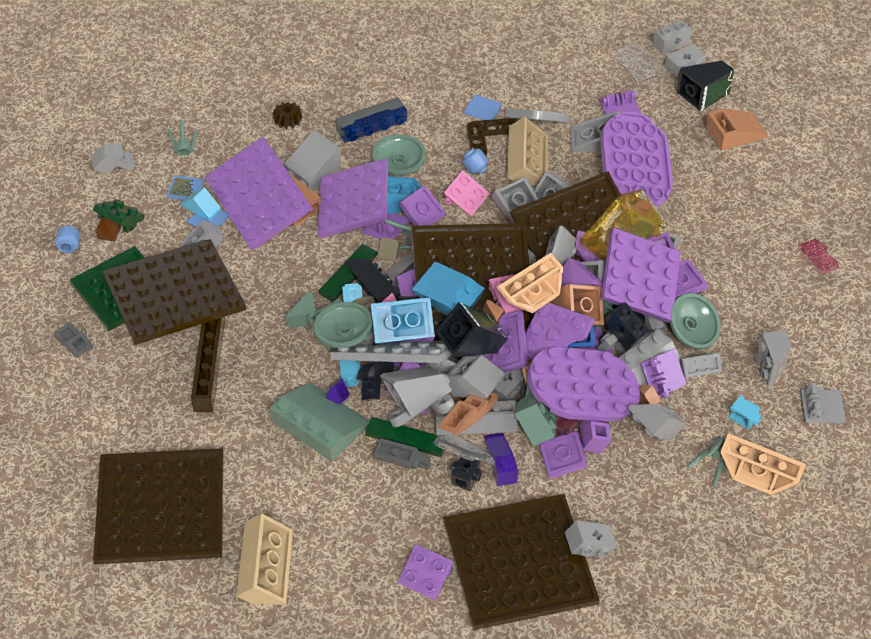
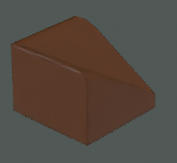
M102 217L96 229L97 239L115 242L121 230V225Z

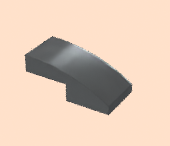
M70 322L54 332V336L77 358L93 348V345L82 332L79 333Z

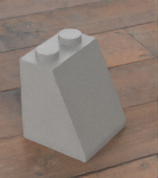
M313 130L286 161L284 167L291 175L314 191L320 187L321 177L341 171L340 148L319 132Z
M430 366L380 375L398 408L410 417L415 416L452 391L449 386L451 382L448 376Z

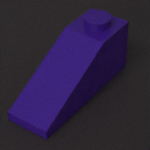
M504 433L483 436L497 486L517 483L518 468Z

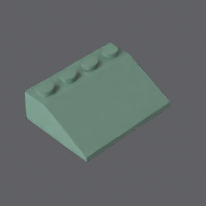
M311 382L284 394L270 407L271 421L331 462L370 423V421L343 403L337 404L326 399L328 393Z

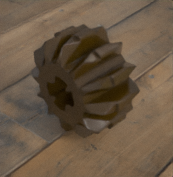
M289 101L276 105V108L273 110L275 125H278L279 128L285 126L286 130L288 126H291L293 129L295 125L299 126L300 121H302L300 106H297L295 102L291 104Z

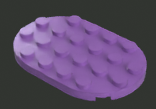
M626 111L614 115L602 129L601 151L603 172L609 171L626 204L637 210H651L660 206L668 198L672 190L673 178L668 141L661 128L658 129L652 123L653 120L638 112Z
M552 347L539 352L528 368V384L534 397L539 403L542 401L548 406L550 412L563 418L619 421L628 417L632 413L628 407L630 405H638L640 400V387L635 373L629 370V367L623 361L609 352Z

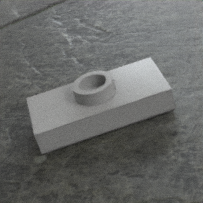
M720 352L680 358L684 378L722 372Z

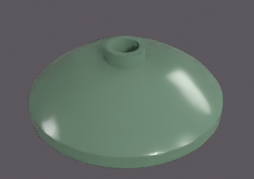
M404 134L390 135L378 141L374 146L373 161L385 158L388 161L389 174L406 175L415 172L424 164L426 150L424 145L412 136Z
M695 293L684 294L675 300L671 311L672 320L670 324L676 337L683 344L693 349H705L714 344L719 337L721 324L713 304L705 297Z
M340 302L326 307L318 314L314 322L316 337L323 344L334 348H347L359 344L369 336L373 327L372 315L369 310L353 302Z

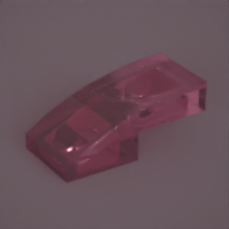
M816 238L800 245L803 253L823 275L839 268V262L827 253V247Z

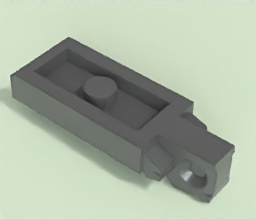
M382 438L379 439L373 453V459L410 469H417L419 467L428 470L431 464L430 457L423 455L422 452L418 451V448Z

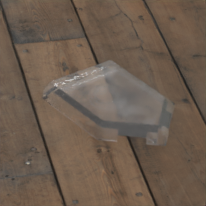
M457 435L437 437L433 443L437 447L468 460L474 461L476 459L485 461L488 464L495 463L487 448Z

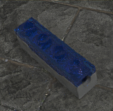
M399 97L335 118L336 131L344 143L354 142L358 138L371 136L375 132L385 131L395 125L404 124L407 122V109Z

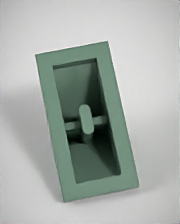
M309 291L286 315L289 328L311 325L307 316L316 312L312 292Z

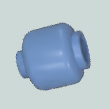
M471 148L462 156L464 158L462 164L470 174L478 173L480 175L487 169L488 158L481 149Z
M73 226L60 227L56 233V248L63 253L76 251L79 247L80 232Z

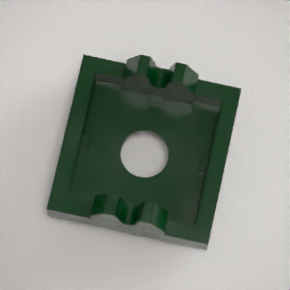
M117 199L94 204L93 211L98 213L99 219L105 217L123 225V231L126 233L132 232L137 222H142L145 216L138 212L137 208L124 205L123 201Z

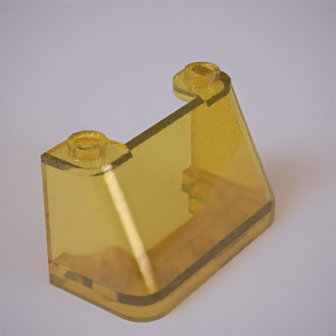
M643 189L622 194L616 198L580 241L585 248L606 263L610 230L613 228L647 240L652 236H660L668 222Z

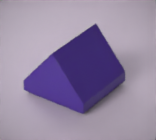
M340 378L330 388L326 399L342 404L350 396L343 378Z

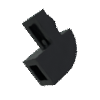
M371 362L364 364L359 369L356 380L362 381L361 392L363 401L380 400V386L384 384L380 375L394 372V362Z

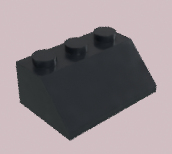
M369 258L348 260L346 262L355 281L362 285V289L369 296L374 297L376 303H381L391 293L399 301V296H401L399 287L396 286L394 288L391 278L387 274L383 275L381 273L382 269L376 262L373 264Z

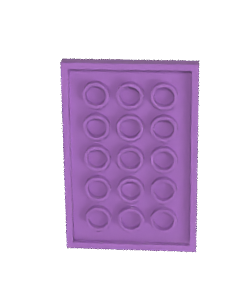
M264 136L205 176L251 250L258 248L313 210Z

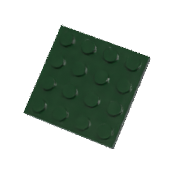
M135 246L69 279L72 287L108 332L124 324V321L102 271L144 259L145 257Z

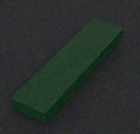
M362 244L348 260L369 258L372 262L378 255V252ZM346 262L319 289V295L333 302L342 294V286L352 284L355 279L348 269Z
M372 417L365 432V436L378 440L382 438L418 448L420 452L442 458L448 443V438L403 425L393 427L391 422Z

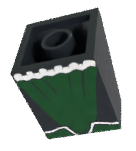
M722 60L680 68L677 93L699 111H702L730 94L734 69Z
M461 302L457 303L435 331L454 357L495 354L509 339L490 314Z

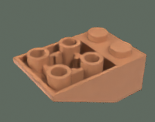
M726 108L708 112L705 128L721 151L768 137V134L752 112Z

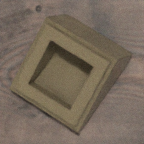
M381 237L377 258L396 262L400 249L399 240Z

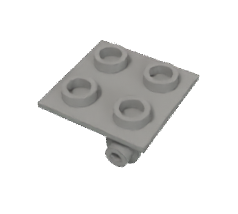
M810 383L806 390H801L805 423H846L841 390H819L816 383Z

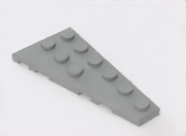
M401 341L394 344L358 345L337 348L331 352V360L441 363L452 354L442 341Z

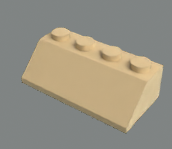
M524 116L509 126L507 177L512 182H516L525 176L531 186H537L544 173L548 171V134Z
M262 513L246 521L244 525L236 596L249 603L286 604L293 530Z

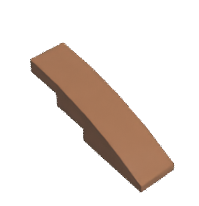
M491 392L484 399L470 394L464 402L459 400L439 423L438 428L455 435L467 430L498 401V394Z

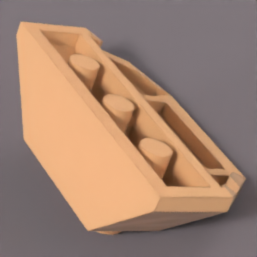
M550 253L499 285L497 289L509 303L534 313L560 295L563 267Z
M729 433L721 450L722 457L733 480L770 495L799 484L806 466L802 462Z

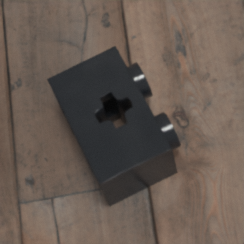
M626 302L612 310L604 319V324L627 351L641 342L650 333L649 329Z

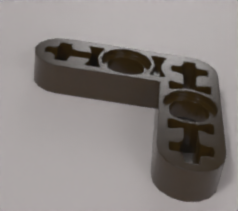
M512 118L469 122L467 124V136L470 149H481L487 157L485 136L509 134L508 125L511 126L516 121ZM493 126V127H495L496 129H495V130H490V129H488V127ZM479 140L481 143L475 144L473 141Z

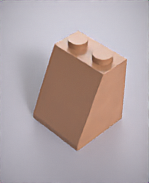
M569 284L561 287L560 295L549 302L593 318L595 321L592 326L594 327L604 325L603 301L600 299L602 286Z

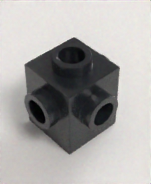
M461 455L459 460L453 463L451 469L452 485L471 492L475 482H479L483 471L480 470V461L471 456Z

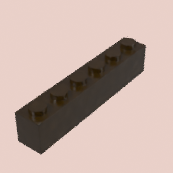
M225 317L201 324L191 394L193 412L213 413Z

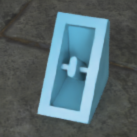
M205 188L192 192L181 203L182 207L209 221L221 210V207Z

